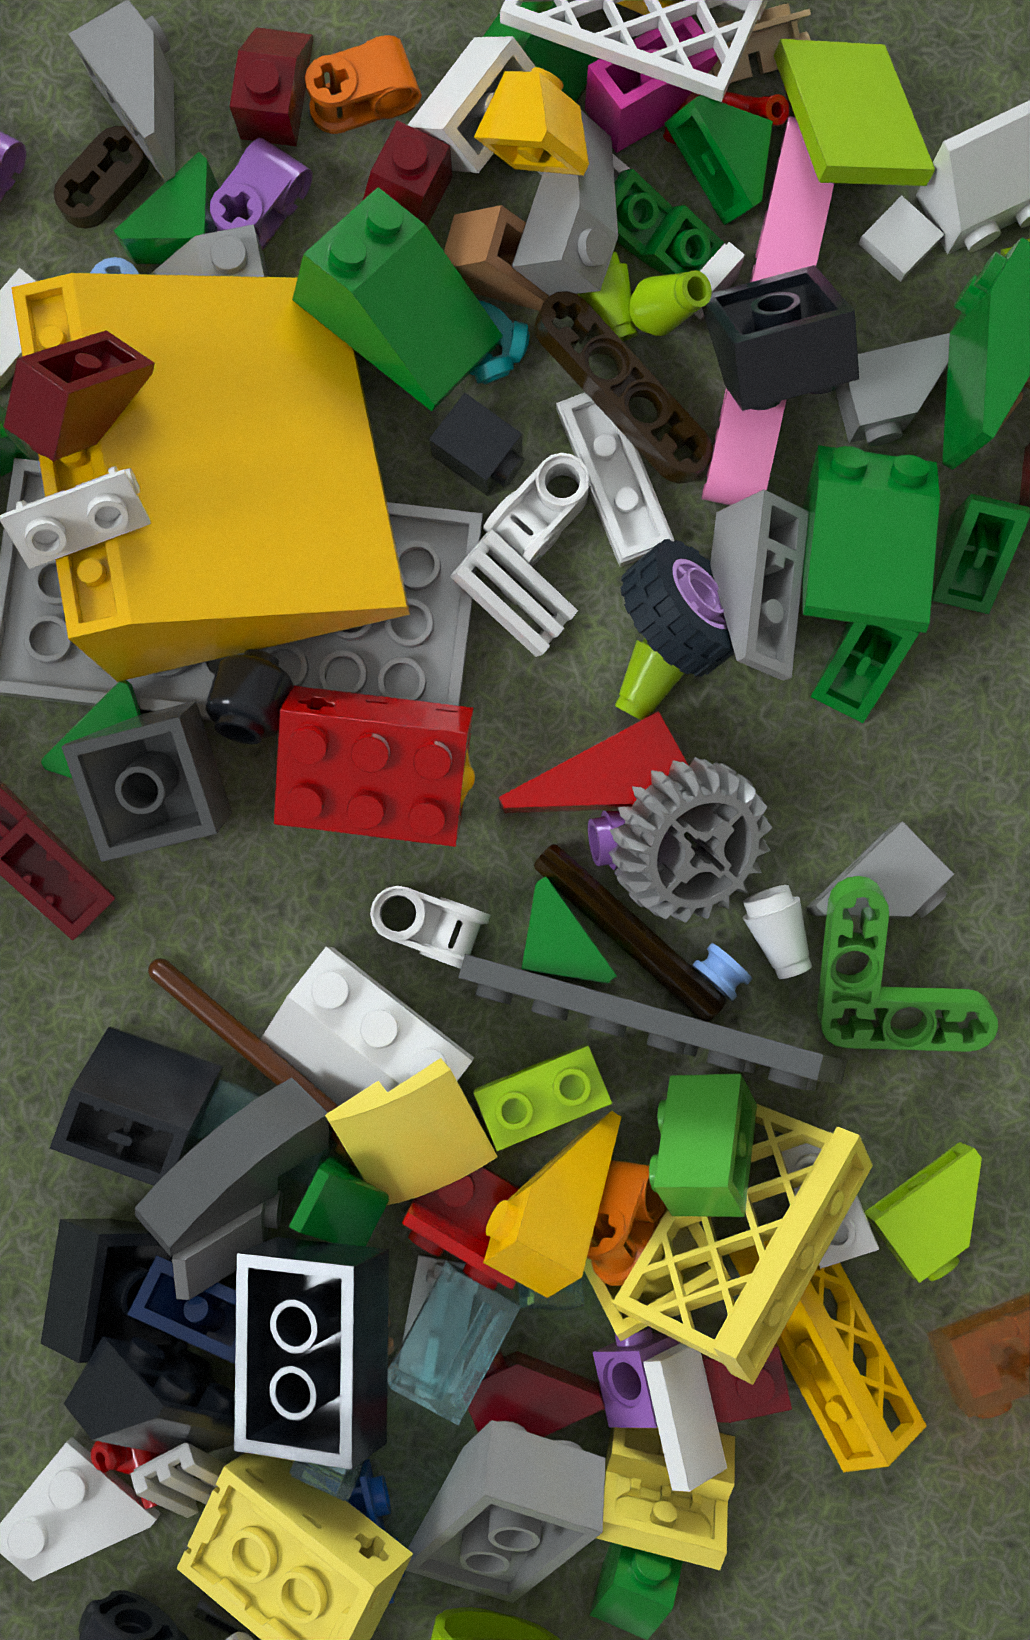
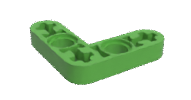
M853 876L838 882L831 890L828 899L817 1003L818 1020L826 1039L837 1047L853 1049L969 1052L989 1045L998 1031V1019L987 998L978 991L948 988L881 987L889 923L888 903L879 885L870 878ZM865 897L869 907H865L861 911L859 925L862 933L853 932L854 925L848 908L855 906L857 898ZM860 951L869 956L867 966L857 974L846 975L836 970L837 960L847 952ZM913 1007L923 1012L921 1021L911 1029H896L890 1023L893 1015L903 1008ZM852 1008L855 1010L856 1015L850 1017L848 1025H838L837 1019L842 1018L844 1009ZM875 1008H878L877 1016L880 1025L877 1028L873 1027L871 1020H876ZM940 1010L944 1018H936L935 1011ZM967 1012H975L978 1019H971L968 1023V1028L960 1029L957 1022L964 1021Z

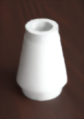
M781 885L763 890L746 898L743 903L747 914L743 916V920L772 968L775 969L777 977L779 979H786L808 971L812 964L809 959L800 897L792 896L789 885Z

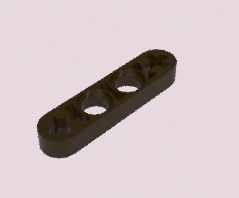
M568 291L556 292L550 295L543 303L534 325L536 337L541 345L660 475L668 481L677 484L689 483L696 479L711 461L712 444L706 432L583 298ZM568 316L574 322L571 328L565 326L560 330L553 325L555 317L563 319ZM589 336L591 339L583 347L581 353H577L574 350L577 343L582 344L585 337ZM594 354L609 356L617 366V376L612 379H603L595 375L589 366V357ZM634 397H642L652 402L657 411L656 421L644 423L634 418L629 409V400ZM666 422L669 423L672 429L668 434L665 433L662 439L658 441L654 436L659 433ZM686 445L693 453L689 458L679 462L673 453L676 448L680 449Z

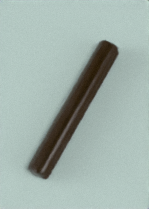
M552 844L536 859L534 864L536 871L543 877L546 876L558 891L700 1020L709 1022L723 1009L727 1002L725 996L556 844Z

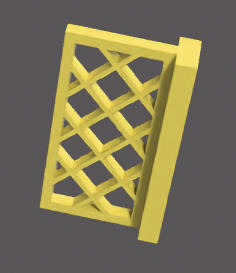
M757 1104L755 1123L765 1126L769 1140L753 1145L751 1162L774 1155L781 1177L748 1188L745 1212L751 1230L717 1241L711 1221L712 1217L672 1216L667 1210L612 1302L618 1311L724 1364L732 1375L752 1385L756 1381L873 1166L860 1135L840 1127H836L834 1133H830ZM775 1131L783 1133V1135L776 1136ZM805 1143L821 1149L812 1166L788 1173L782 1151ZM800 1187L797 1194H795L794 1188ZM786 1192L790 1206L784 1217L759 1226L752 1203ZM702 1221L708 1245L675 1255L672 1241L679 1229ZM770 1240L767 1247H765L764 1242ZM756 1245L760 1260L753 1272L728 1281L722 1256ZM713 1260L719 1285L686 1296L680 1271ZM671 1275L676 1295L675 1300L652 1308L637 1301L649 1281ZM739 1295L736 1302H734L733 1296ZM724 1300L728 1316L716 1338L712 1339L696 1331L690 1311ZM681 1314L683 1324L671 1317Z

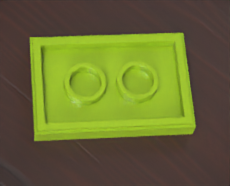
M780 39L773 56L818 181L820 183L927 186L935 171V167L886 46L883 44Z

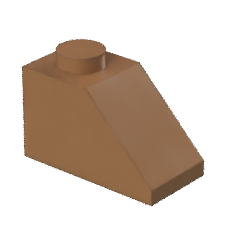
M502 205L454 215L444 252L471 291L478 295L540 311L549 295L512 268L526 222Z

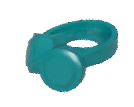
M479 301L503 335L499 344L502 347V355L493 357L489 354L470 373L475 376L477 384L483 383L486 385L508 376L510 371L514 369V364L521 361V358L524 357L527 351L530 332L528 331L527 323L518 321L512 323L500 309L490 303Z

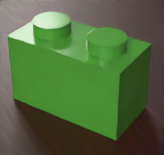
M742 1074L670 1075L667 1099L661 1100L658 1106L657 1120L661 1140L659 1153L654 1154L650 1160L649 1180L652 1190L658 1193L672 1216L745 1217L757 1104Z

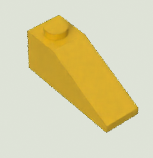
M613 1111L606 1114L577 1135L508 1200L501 1201L496 1206L486 1226V1235L491 1238L483 1261L484 1264L546 1298L582 1278L622 1116Z

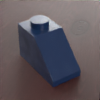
M156 1256L127 1315L235 1364L236 1290L217 1282L190 1300L177 1299L173 1263Z

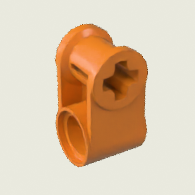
M391 35L375 37L362 45L335 54L321 56L313 60L305 74L306 89L311 98L309 104L311 119L319 129L331 134L344 133L381 119H391L406 114L417 106L422 96L401 40ZM329 72L330 83L325 84L324 74ZM337 107L342 108L341 118L337 116Z
M611 1160L587 1255V1258L592 1260L591 1263L595 1274L603 1283L610 1286H622L666 1210V1206L658 1193L654 1192L651 1188L649 1165Z

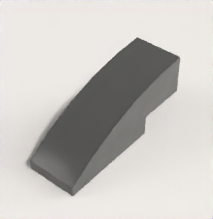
M291 1077L252 1101L194 1146L137 1204L135 1216L171 1257L278 1194V1176L327 1149L329 1121L325 1115L328 1112Z

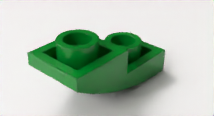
M633 168L620 172L614 182L618 225L617 242L638 259L663 275L693 270L700 271L722 247L724 242L686 205L673 207Z

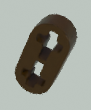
M125 126L109 127L98 134L55 184L54 198L56 205L65 219L77 228L88 229L96 227L105 221L138 185L148 171L150 160ZM115 148L123 153L129 150L133 159L127 165L119 160L114 163L110 153ZM77 190L83 194L90 192L95 201L89 207L82 203L76 205L71 196Z

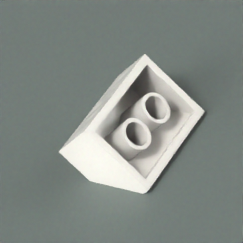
M1030 100L943 141L933 161L935 171L927 186H920L916 197L928 219L944 233L940 242L947 255L965 246L969 252L980 250L1000 236V229L1017 221L1021 228L1030 225Z
M333 947L324 948L288 994L261 1038L264 1043L339 1106L377 1081L389 1092L440 1058L451 1069L458 1081L474 1059L472 1055Z

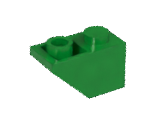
M611 1542L602 1564L589 1615L648 1640L673 1610L683 1561Z

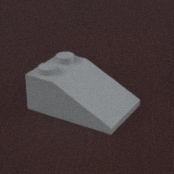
M491 1420L461 1450L408 1547L413 1556L406 1571L514 1603L602 1534L606 1458L583 1451L578 1444L571 1441H553L526 1432L524 1427L514 1422H496Z

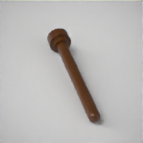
M158 958L150 963L148 973L152 980L278 1086L292 1077L328 1113L339 1106L169 961ZM329 1123V1130L332 1132L330 1139L337 1144L335 1152L355 1167Z

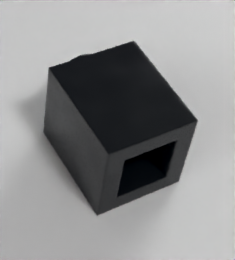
M465 392L429 438L432 457L486 496L491 493L497 483L504 488L508 486L521 469L525 458L519 455L522 452V433Z

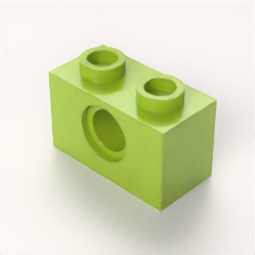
M587 1043L491 1081L474 1090V1096L497 1151L612 1104Z

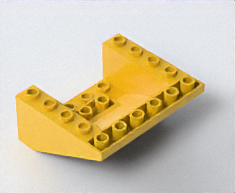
M69 273L11 287L22 357L107 330L155 363L153 374L97 445L56 461L38 454L45 497L63 490H69L76 487V485L109 473L108 469L114 466L119 471L131 468L139 484L140 493L137 495L151 520L150 525L55 559L68 639L117 682L237 655L249 649H263L410 615L356 351L292 300L297 278Z

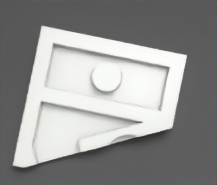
M71 1437L0 1523V1554L30 1580L35 1581L150 1528L161 1513L154 1507L144 1509L140 1496H137L135 1490L111 1470L106 1473L98 1471L92 1463L91 1453Z

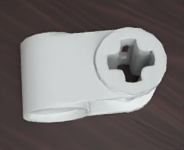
M558 453L549 456L542 461L538 468L516 491L508 495L487 519L483 530L486 533L494 530L529 565L534 566L554 545L561 532L586 505L589 495L587 467L581 459L572 454ZM561 475L569 476L577 482L579 488L570 497L557 498L546 489L550 480Z
M402 886L389 887L380 892L373 901L370 912L372 924L380 935L394 942L419 950V954L460 969L465 954H471L480 926L488 924L491 916L443 897L438 899ZM398 896L412 901L416 909V918L412 926L400 932L387 928L381 916L385 903L391 898ZM461 921L462 925L454 947L449 948L448 944L456 922Z

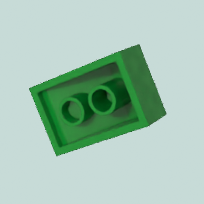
M379 187L303 254L292 300L430 411H433L500 344L503 338L502 333L426 225Z
M1023 237L1005 256L994 252L980 274L972 276L954 304V308L962 313L953 326L949 338L942 464L951 470L955 469L995 437L1030 376V241Z
M818 445L803 504V509L809 511L803 565V615L923 633L927 632L930 624L940 506L937 462L926 461L914 455L891 456L864 452L853 446L836 448Z

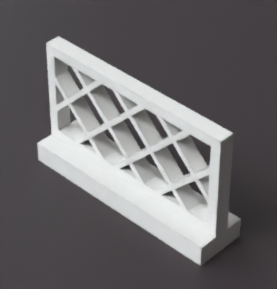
M505 0L500 10V23L722 102L757 19L760 20L768 0H684L662 8L659 0H644L650 13L627 22H623L615 6L616 3L624 0H575L569 3L567 0H554L557 7L542 13L521 7L523 0ZM721 6L744 15L742 20L718 28L709 9ZM603 8L612 26L603 31L592 33L581 29L576 18ZM696 14L705 34L679 42L670 23ZM658 28L667 45V48L648 53L637 49L632 37ZM732 41L730 48H728L726 43ZM714 48L722 64L718 76L716 77L693 69L687 57Z

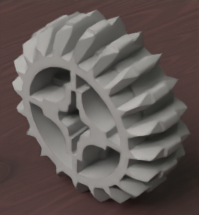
M695 757L689 766L684 762L673 760L668 776L661 771L651 770L652 785L646 790L642 787L632 786L634 796L637 798L632 807H618L620 816L625 820V823L610 829L613 840L618 844L609 852L612 862L618 867L614 874L617 876L618 882L630 892L629 896L640 907L645 906L656 916L667 919L671 915L685 923L693 913L708 919L713 904L729 909V895L735 890L748 893L744 882L747 876L751 873H762L755 860L757 856L771 851L766 841L761 838L772 829L768 819L763 816L767 806L762 798L755 793L756 789L752 787L753 784L741 774L736 775V771L723 763L715 762L711 764L705 759ZM684 833L690 834L689 837L697 844L696 848L691 846L692 844L684 837Z

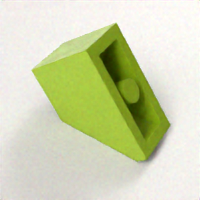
M961 1142L957 1143L865 1211L868 1221L901 1267L918 1283H921L926 1278L929 1281H935L950 1273L960 1261L957 1255L970 1246L982 1157L974 1147Z

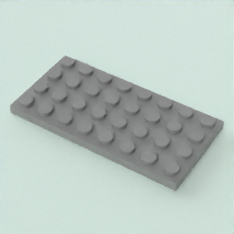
M14 458L6 513L15 510L16 503L24 500L26 503H30L45 497L39 461ZM387 502L410 615L258 650L275 656L279 660V667L289 674L295 686L460 706L473 598L450 576L481 540L483 513ZM4 528L0 550V695L95 706L118 682L68 639L56 561L52 560L29 569ZM475 566L474 569L471 571V572L474 573L475 575H476V572H477V567H476V566ZM227 657L136 677L127 681L133 686L141 712L149 713L196 701L202 719L211 720L205 710L206 701L218 664Z

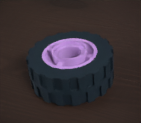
M664 539L622 575L621 581L623 586L620 587L621 596L624 597V606L627 613L632 617L634 626L639 634L641 633L647 640V644L654 651H657L668 664L674 665L687 675L691 673L695 677H702L704 674L708 675L735 654L723 614L724 608L722 609L717 592L719 588L712 575L710 561L700 555L699 551L692 546L688 547L679 540L673 542L670 539Z

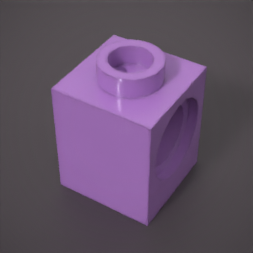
M650 1326L645 1327L623 1341H620L616 1333H614L616 1342L593 1352L609 1427L657 1428L644 1361L680 1342L663 1333H652Z

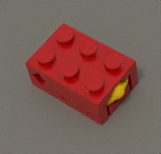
M294 685L280 709L274 824L456 847L462 821L464 800L475 782V773L469 759L470 732L474 708Z

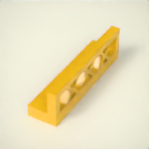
M770 1240L764 1242L765 1247H767ZM756 1245L729 1254L740 1277L751 1274L760 1260ZM841 1263L822 1269L818 1265L776 1343L842 1471L850 1472L889 1467L927 1425ZM824 1287L831 1290L837 1302V1321L830 1318L823 1305ZM854 1343L860 1345L866 1357V1377L860 1375L853 1362ZM884 1398L889 1400L901 1423L892 1433L883 1418Z

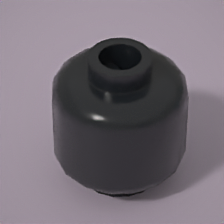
M249 649L244 652V655H231L220 661L206 701L205 710L210 719L215 722V730L223 737L243 744H258L262 738L271 737L279 732L280 709L294 684L289 674L279 667V660L275 656L262 650Z

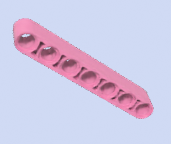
M789 115L779 149L781 152L777 158L767 203L769 206L765 212L755 256L757 260L756 264L753 265L750 282L812 265L816 266L834 183H820L818 181L796 117ZM726 388L719 417L720 425L716 430L712 457L706 475L708 479L707 483L704 484L702 500L730 506L759 491L767 490L787 399L782 400L777 406L767 410L749 409L742 411Z

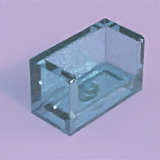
M446 1261L388 1369L389 1387L441 1417L459 1425L521 1306L510 1295L497 1288L492 1290L476 1282L465 1274L461 1268Z

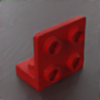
M483 1166L447 1186L413 1199L402 1224L411 1229L408 1238L414 1244L438 1257L442 1255L444 1250L466 1262L462 1269L465 1274L489 1289L495 1290L497 1285L501 1283L513 1290L517 1283L512 1278L484 1264L483 1261L491 1238L486 1235L488 1220L496 1206L501 1201L508 1200L520 1189L519 1186Z

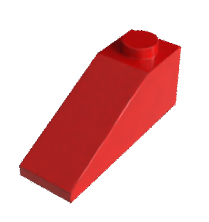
M658 711L499 796V804L504 813L617 810L618 807H632L637 799L634 796L632 786L642 787L646 790L652 785L651 770L661 771L668 776L673 760L684 762L687 765L688 763Z

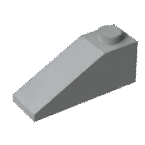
M125 0L69 33V36L91 80L166 182L175 176L174 77L164 56V53L169 51L171 47L156 19L150 16L144 20L130 0Z
M582 110L581 115L589 161L588 168L584 176L543 172L512 264L513 269L549 296L562 291L575 294L600 291L618 239L611 136Z
M764 489L716 512L710 567L714 581L719 588L717 592L722 609L724 608L723 614L736 660L784 681L792 678L809 511Z

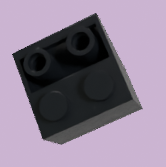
M110 1026L71 1088L49 1149L155 1186L196 1145L224 1066Z
M103 1336L64 1402L66 1408L84 1431L95 1441L164 1454L184 1442L206 1453L234 1445L235 1392L224 1385L218 1384L210 1376V1364L199 1355L185 1349H180L176 1355L163 1352L153 1343L139 1337H133L128 1343Z

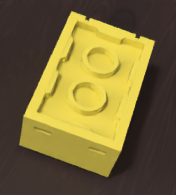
M244 1453L225 1465L216 1482L218 1487L213 1489L187 1545L189 1548L184 1551L177 1569L261 1640H371L413 1553L295 1460Z

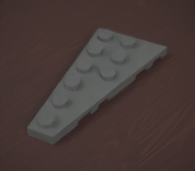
M467 954L464 956L458 977L478 983L475 995L509 1005L511 1004L513 994L534 999L531 1011L566 1021L569 1010L590 1015L588 1028L623 1038L627 1026L649 1032L647 1045L693 1057H696L699 1047L709 1049L706 1062L752 1074H755L757 1064L771 1067L768 1080L802 1090L815 1091L817 1081L842 1085L848 1062Z

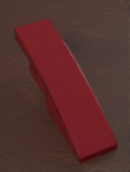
M0 780V876L74 941L116 899V896Z

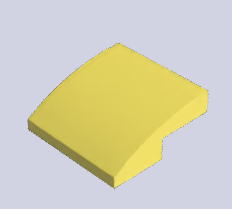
M442 1058L389 1092L377 1081L325 1115L364 1181L389 1195L387 1205L407 1201L438 1190L469 1175L498 1157L451 1069Z
M612 1427L605 1462L603 1532L596 1539L720 1570L727 1554L728 1500L735 1482V1436L719 1433L727 1464L726 1470L690 1492L672 1491L658 1427Z

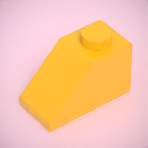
M537 67L532 68L531 72L505 71L474 138L517 170L584 176L589 165L581 109L576 102L562 92L564 87L562 81L554 74Z

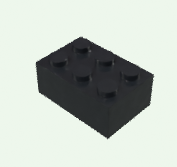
M275 1237L237 1253L234 1451L352 1470L387 1444L389 1249Z

